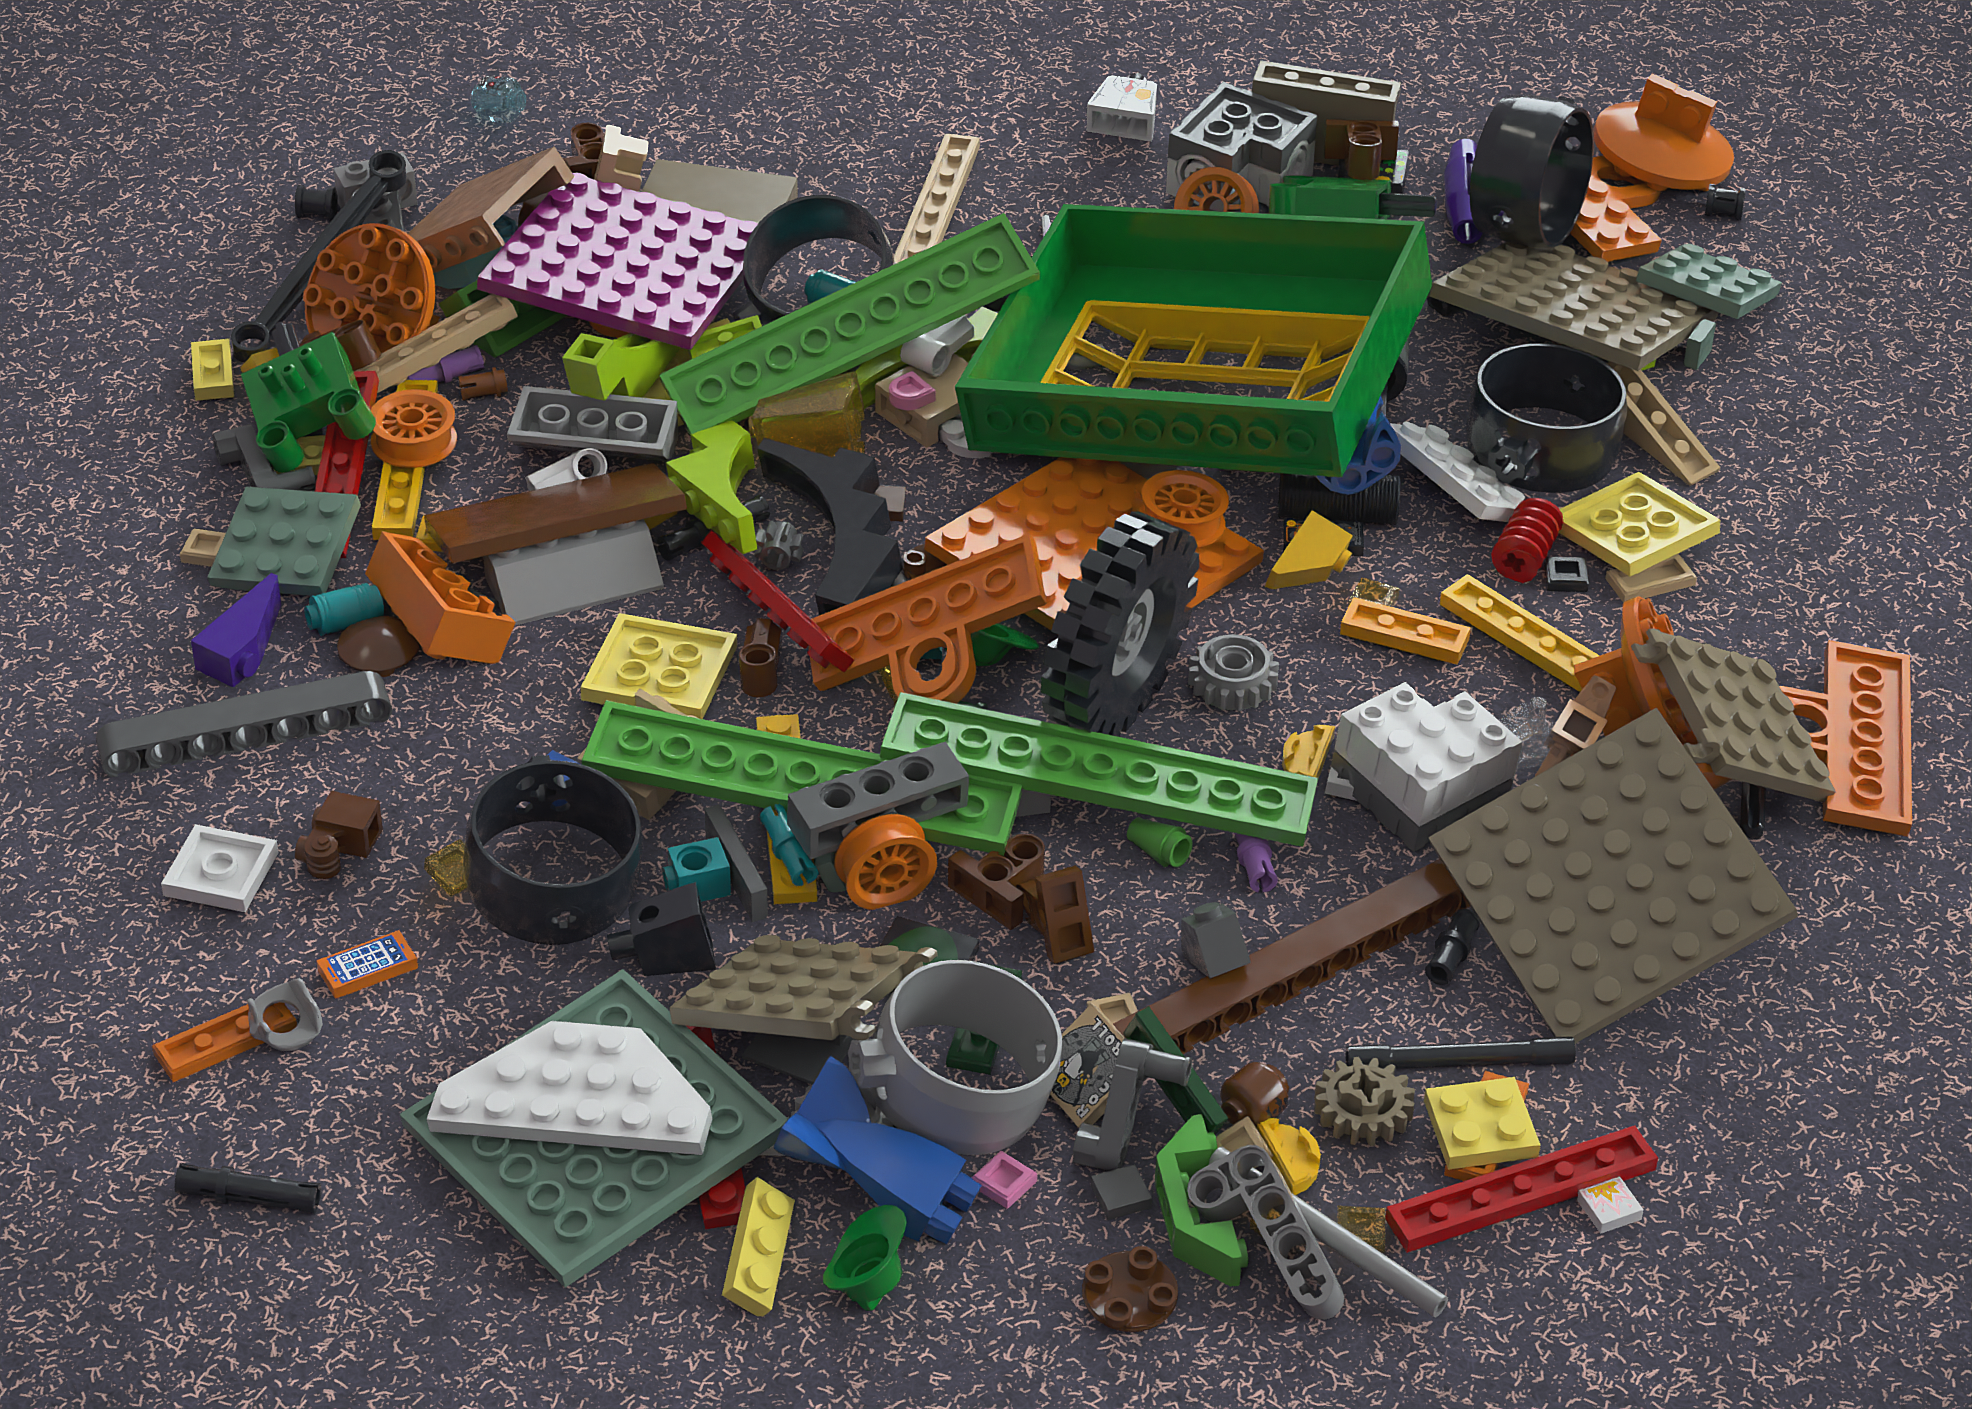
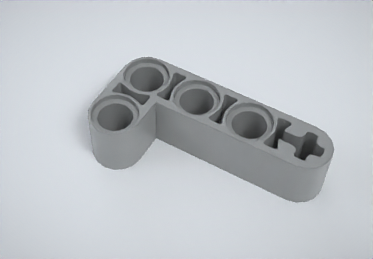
M1257 1145L1240 1147L1202 1168L1191 1177L1187 1188L1189 1199L1206 1220L1212 1223L1229 1221L1247 1210L1250 1211L1293 1296L1308 1315L1316 1319L1325 1320L1333 1318L1340 1312L1344 1303L1343 1290L1280 1170L1263 1148ZM1265 1166L1262 1175L1257 1179L1246 1180L1248 1172L1253 1167ZM1217 1188L1223 1189L1218 1200L1212 1203H1205V1198L1209 1192ZM1277 1205H1285V1210L1281 1216L1273 1220L1267 1219V1214L1271 1208ZM1299 1244H1306V1250L1302 1256L1294 1260L1287 1259L1290 1249ZM1312 1276L1321 1285L1322 1295L1315 1298V1293L1306 1280Z

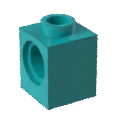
M718 837L667 848L668 866L662 867L666 891L696 882L701 902L731 895L730 866Z

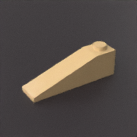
M1611 361L1606 363L1617 372L1625 385L1627 415L1623 433L1689 486L1720 470L1721 467L1641 369L1636 371Z

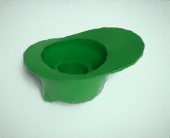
M998 623L971 633L976 666L997 663L1013 646L1030 650L1038 649L1039 647L1036 640L1028 635Z
M882 1205L860 1215L849 1225L842 1236L834 1256L823 1274L824 1285L831 1290L842 1291L852 1301L858 1302L864 1310H874L882 1297L892 1291L902 1277V1267L897 1249L907 1224L905 1213L897 1206Z

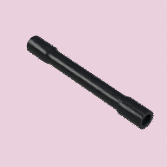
M1573 1036L1532 1038L1527 1041L1430 1045L1346 1046L1345 1058L1347 1066L1353 1065L1354 1057H1359L1363 1065H1369L1373 1058H1377L1379 1062L1378 1067L1382 1069L1390 1064H1393L1395 1069L1523 1063L1554 1065L1574 1064L1576 1048Z

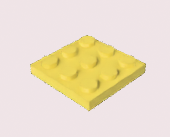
M1640 472L1559 509L1564 519L1562 529L1559 531L1560 534L1630 577L1720 533V519Z
M619 613L581 685V700L601 705L605 704L607 700L636 706L635 693L640 688L652 696L659 695L663 697L673 708L687 716L694 715L699 719H703L737 649V634Z

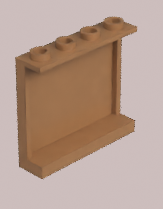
M555 146L459 185L407 234L420 244L430 261L433 273L503 247L506 243L493 223L510 207L565 186L574 178V175Z

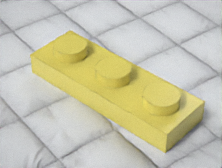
M758 1177L746 1185L722 1296L755 1316H764L772 1310L795 1200Z

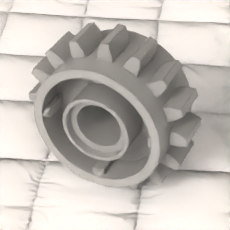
M1236 634L1222 635L1209 640L1202 647L1198 646L1196 648V656H1190L1188 684L1194 686L1193 694L1201 696L1205 700V704H1211L1221 710L1242 711L1251 707L1257 708L1262 700L1269 701L1271 699V691L1277 690L1279 663L1273 661L1272 651H1268L1263 644L1253 638Z

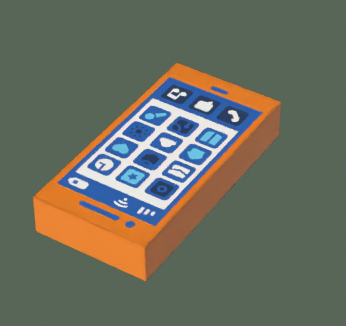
M400 930L316 960L318 972L335 999L418 968L417 957Z

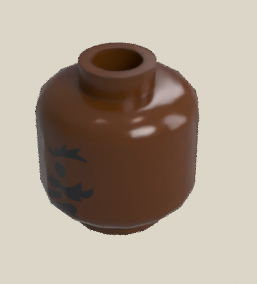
M1260 1062L1248 1063L1226 1079L1221 1086V1108L1231 1124L1234 1125L1249 1116L1257 1128L1260 1122H1264L1269 1118H1276L1288 1106V1082L1281 1071L1273 1065Z

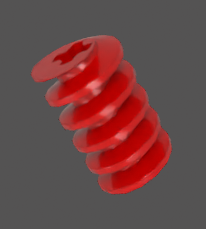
M1528 498L1516 506L1491 554L1493 565L1502 576L1525 583L1531 581L1537 575L1538 569L1542 566L1543 560L1547 557L1548 551L1552 548L1553 542L1556 540L1564 523L1563 514L1556 505L1545 499Z

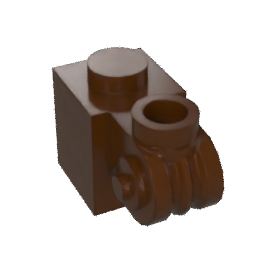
M330 791L323 805L318 806L314 811L312 831L309 836L301 835L295 847V859L306 863L307 870L313 877L328 879L336 876L341 870L339 853L367 858L383 830L380 800Z

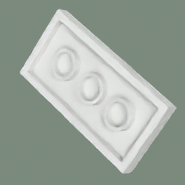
M1403 422L1402 425L1390 423L1401 444L1400 454L1477 518L1508 522L1516 506L1525 499L1521 492L1512 487L1504 486L1498 481L1495 471L1472 460L1474 457L1473 453L1464 447L1448 440L1449 434L1443 429L1434 425H1428L1427 428L1418 427L1410 422Z

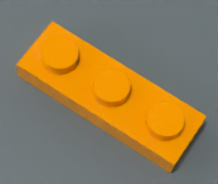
M1353 597L1341 621L1340 634L1458 665L1469 641L1471 627Z

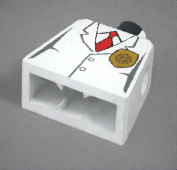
M1132 73L1128 78L1108 76L1087 104V131L1152 142L1157 84L1147 81L1139 73Z

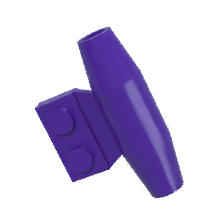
M1460 139L1452 145L1444 171L1445 211L1454 237L1459 242L1465 244L1474 243L1482 236V232L1478 231L1473 223L1470 211V180L1477 144L1470 139ZM1501 211V212L1499 213V216L1502 217V215L1504 214V212Z

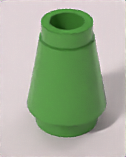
M1141 817L1135 818L1128 827V840L1163 867L1168 865L1179 867L1186 862L1191 853L1192 839L1182 827L1151 821Z

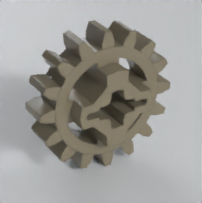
M1354 1057L1352 1066H1347L1341 1060L1337 1061L1335 1072L1325 1069L1322 1081L1316 1082L1314 1113L1321 1115L1320 1125L1322 1128L1334 1126L1333 1137L1339 1138L1343 1134L1350 1135V1144L1355 1145L1359 1138H1366L1370 1146H1375L1376 1137L1378 1136L1391 1142L1393 1141L1394 1130L1404 1133L1407 1121H1412L1415 1090L1414 1088L1407 1087V1075L1395 1077V1066L1390 1064L1382 1069L1378 1067L1379 1062L1377 1058H1373L1369 1065H1363L1359 1057Z

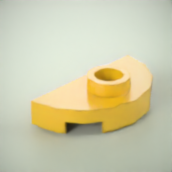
M1314 725L1312 731L1303 732L1297 735V732L1291 734L1284 743L1282 761L1284 771L1319 779L1334 739L1335 726Z
M1269 1118L1264 1122H1260L1257 1125V1130L1272 1152L1273 1157L1271 1159L1280 1170L1291 1193L1297 1195L1306 1191L1317 1179L1321 1153L1317 1140L1307 1129L1300 1126L1298 1130L1289 1125L1279 1124V1119Z

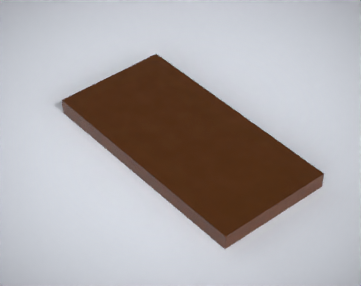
M654 463L427 514L424 515L427 532L451 563H456L685 510L687 505L685 494Z

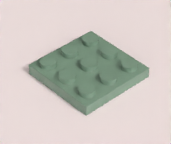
M1693 244L1681 245L1641 266L1636 278L1637 282L1735 319H1739L1775 298L1779 294L1782 282L1772 279L1771 274L1767 271L1755 268L1745 269L1737 266L1738 262L1732 258L1710 256L1704 253L1705 250L1702 247Z
M245 487L207 578L210 585L250 591L270 573L278 576L279 589L282 594L316 596L326 593L361 507L358 496L355 494Z

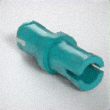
M780 804L774 805L778 816H775L771 806L765 808L760 813L759 818L772 840V851L775 857L783 861L795 886L804 885L800 874H803L807 884L813 882L818 876V869L812 860L809 859L787 825V812L785 808Z

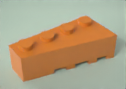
M382 532L365 575L373 585L378 587L381 596L390 605L391 611L405 624L407 631L422 646L423 652L430 657L441 660L447 656L490 664L500 662L516 622L506 614L497 616L493 613L495 604L486 596H479L478 598L468 591L470 582L463 576L446 570L448 564L418 538Z

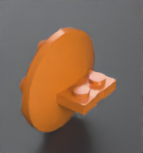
M1651 74L1647 79L1640 102H1622L1605 108L1598 115L1593 129L1596 146L1603 156L1615 165L1614 170L1616 173L1643 180L1651 189L1657 191H1665L1667 188L1708 191L1709 184L1717 185L1727 178L1734 161L1731 145L1717 129L1710 125L1717 101L1694 91H1687L1678 87V84Z
M379 223L362 224L336 237L318 254L317 262L313 267L307 287L303 293L305 318L309 334L319 330L322 335L362 319L371 332L381 354L419 335L422 331L437 324L440 318L433 314L435 280L425 251L406 232Z
M1637 596L1626 600L1623 604L1621 617V648L1574 665V674L1582 690L1594 675L1616 687L1605 719L1608 721L1602 731L1606 737L1657 708L1682 745L1685 743L1698 744L1658 664L1639 662L1631 648V645L1634 643L1639 645L1647 644L1646 641L1649 638L1646 631L1648 629H1658L1661 632L1674 635L1670 620L1665 613L1661 615L1656 613L1649 598L1645 599Z

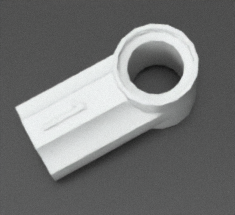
M963 315L904 343L901 348V360L925 373L938 377L947 369L952 354L974 337V326L968 321L967 316Z
M592 448L573 452L571 455L526 476L527 487L529 491L588 478L581 475L578 470V461L582 456L588 457L593 462L594 471L590 477L606 474V458L600 451Z

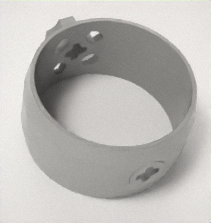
M946 960L927 964L908 974L885 1003L876 1027L877 1031L874 1033L873 1038L852 1040L848 1050L849 1071L853 1075L858 1087L870 1088L876 1104L895 1127L922 1136L948 1148L956 1154L981 1155L997 1152L1015 1144L1025 1136L1038 1120L1045 1108L1059 1072L1062 1034L1058 1020L1049 1004L1025 981L1005 970L988 964L967 960ZM925 1025H946L975 1032L1006 1050L1021 1066L1030 1083L1004 1090L977 1089L955 1083L936 1074L922 1064L906 1047L899 1033L910 1028Z

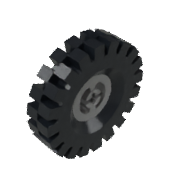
M1131 512L1130 516L1124 514L1117 518L1114 528L1107 527L1097 538V551L1089 549L1080 563L1081 581L1072 578L1064 595V598L1070 603L1067 611L1057 612L1051 632L1059 636L1046 647L1043 665L1049 668L1041 676V693L1045 694L1042 700L1043 711L1049 715L1047 719L1051 723L1083 729L1090 733L1097 732L1120 737L1121 731L1126 732L1136 721L1137 711L1143 713L1153 701L1152 688L1160 691L1169 674L1165 663L1168 658L1176 659L1183 642L1176 639L1179 631L1188 628L1193 611L1192 608L1186 605L1196 596L1199 579L1193 576L1199 569V554L1195 552L1198 545L1195 538L1190 536V532L1144 513Z

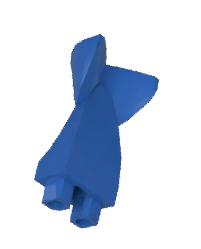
M1381 396L1343 477L1316 476L1331 491L1347 495L1362 491L1385 477L1400 461L1401 444L1395 430L1383 412L1376 419L1377 410L1384 404Z
M831 1056L826 1061L797 1113L790 1117L783 1125L774 1145V1149L785 1156L845 1170L879 1206L893 1205L901 1209L905 1213L907 1221L904 1236L919 1241L923 1233H926L947 1244L957 1229L962 1216L943 1206V1201L946 1200L967 1212L982 1186L961 1172L966 1159L948 1148L912 1132L878 1123H871L867 1105L853 1075L843 1063Z

